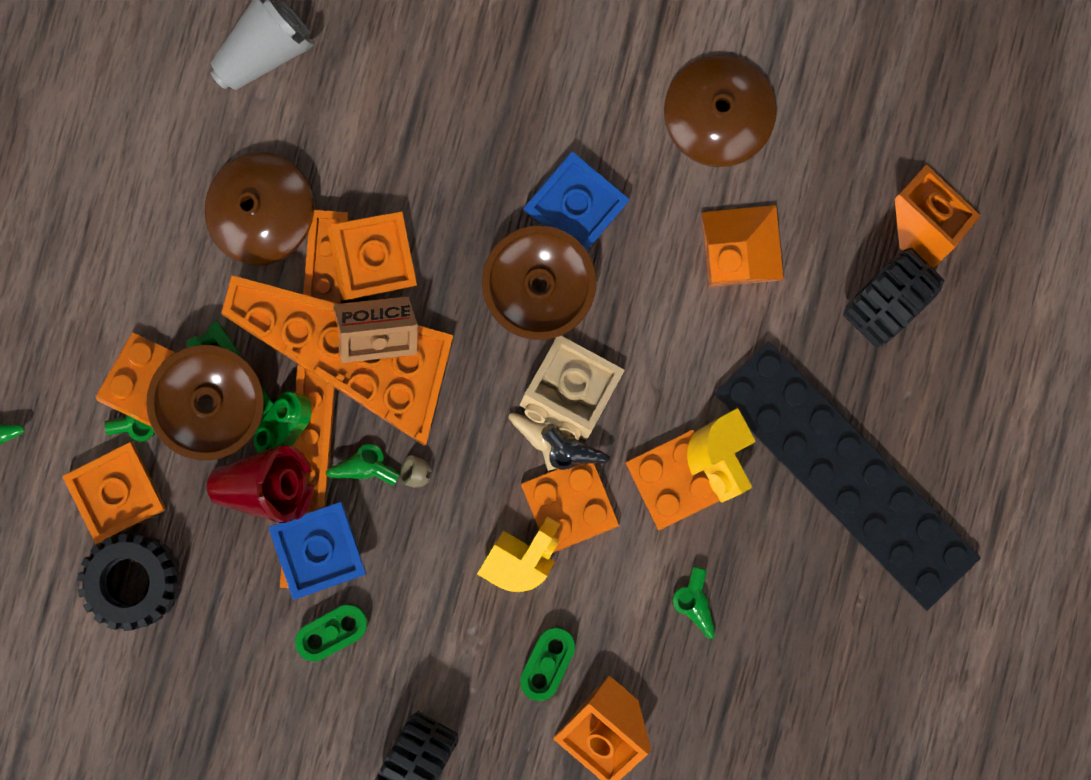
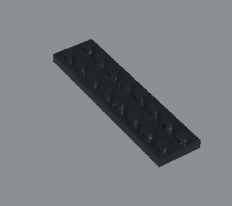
M769 341L714 393L730 412L737 408L739 409L751 433L925 611H928L981 559Z

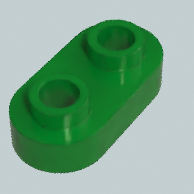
M286 392L279 396L255 432L254 445L257 453L276 446H293L311 419V403L304 394Z
M346 604L302 627L296 635L295 647L298 654L307 661L316 662L347 647L366 633L368 627L367 616L360 607ZM351 616L355 619L356 626L353 630H346L343 627L342 621L344 617ZM317 634L322 638L320 648H313L309 644L311 635Z
M553 627L545 630L540 635L520 678L521 689L528 698L534 701H544L552 697L556 692L575 652L574 639L567 630ZM554 639L560 640L563 643L562 651L559 653L551 652L548 647L550 641ZM543 674L547 679L546 684L543 687L534 686L532 683L534 675Z

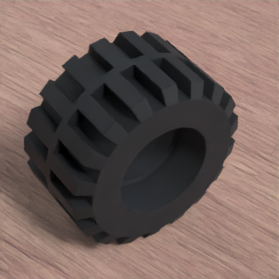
M913 248L903 250L846 305L843 316L875 348L885 345L938 295L945 280Z
M139 533L111 536L104 539L103 543L96 544L90 550L92 554L89 557H84L81 563L84 566V570L78 573L77 581H82V589H78L79 598L85 597L87 603L83 607L86 612L92 611L95 614L93 619L99 624L106 623L108 624L107 628L113 630L123 629V631L143 628L164 618L163 615L170 612L175 606L172 603L174 599L179 598L181 590L177 588L178 583L182 582V574H177L176 569L180 565L177 558H172L169 554L171 549L167 545L162 546L159 543V539L153 536L147 537L145 534ZM124 559L137 560L145 567L149 575L150 585L148 593L141 602L136 604H127L121 601L112 589V572L115 566Z
M419 711L415 712L409 717L375 780H438L458 743V733Z

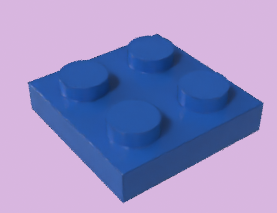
M572 151L523 210L541 226L554 227L570 234L588 251L629 203L630 199Z
M343 502L304 514L298 520L268 527L293 600L367 574Z

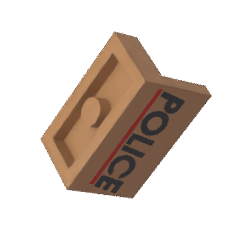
M409 296L333 305L339 333V356L341 363L417 355L418 324Z

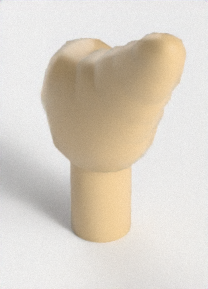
M510 413L509 420L534 448L543 452L547 470L557 469L549 461L552 446L541 435L543 428L553 423L549 421L537 423L519 413Z

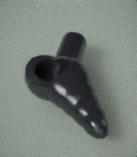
M553 424L545 426L541 431V435L552 446L549 461L557 469L566 470L580 464H605L610 461V456L601 450L594 449L571 438H564Z

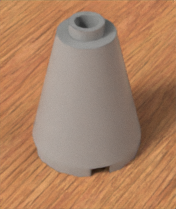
M252 0L210 63L214 70L210 74L222 88L227 89L231 87L234 90H238L310 50L316 42L314 39L305 38L310 31L283 0L278 4L272 0Z

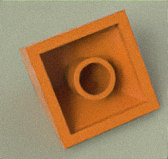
M927 164L895 198L899 248L902 251L913 248L934 268L959 244L981 216Z
M776 205L701 212L708 287L784 280Z
M610 675L588 696L553 738L600 780H621L651 751L638 699Z

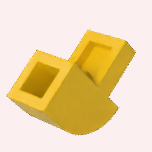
M738 408L699 428L692 435L687 449V460L692 475L704 470L712 490L717 494L721 503L753 488L735 455L736 452L756 442Z
M547 516L530 546L503 530L477 574L507 591L524 592L536 588L547 578L555 563L554 560L550 559V556L560 541L554 537L560 524Z

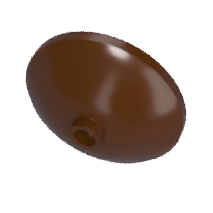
M708 56L690 63L678 73L671 83L664 104L665 125L675 146L691 160L710 167H730L749 160L767 143L776 121V100L769 82L752 64L733 56ZM720 100L726 101L729 105V110L727 112H719L715 106L716 102Z
M264 152L245 154L226 164L213 179L205 200V222L213 242L230 258L249 265L272 264L292 254L306 238L314 214L313 194L304 174L293 163L283 157ZM249 199H253L254 207L250 211H246V202Z
M549 226L525 227L504 237L491 251L482 275L483 296L492 316L509 332L530 340L553 339L574 329L589 312L596 292L594 265L586 249L570 234ZM537 278H542L547 282V287L542 292H537L532 287L534 280Z
M197 345L174 353L159 366L148 387L146 406L148 418L155 434L169 449L190 459L215 460L235 453L252 438L261 421L264 401L259 379L251 366L243 358L219 346ZM207 394L213 398L214 403L211 408L203 409L199 405V398L202 395Z

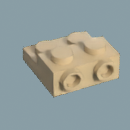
M563 336L556 337L524 394L520 406L525 408V415L537 423H544L547 420L558 426V431L564 438H571L577 441L580 438L587 441L625 370Z

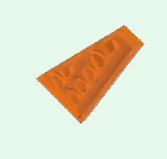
M231 275L221 311L223 316L420 444H427L453 335L418 326L417 355L341 363L338 326L333 311V305L337 303Z

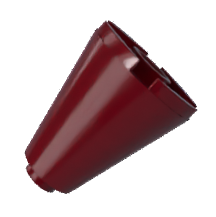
M276 446L215 468L209 474L206 485L208 496L214 504L278 523H288L302 518L310 507L314 493V484L308 485L307 472H312L311 465L304 453L294 446Z

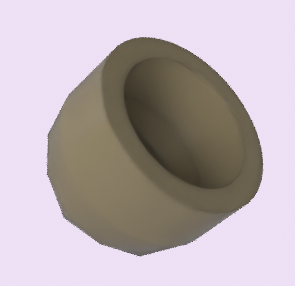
M412 455L408 456L401 467V484L413 488L425 486L430 481V479L426 478L427 473H432L429 463L422 458Z

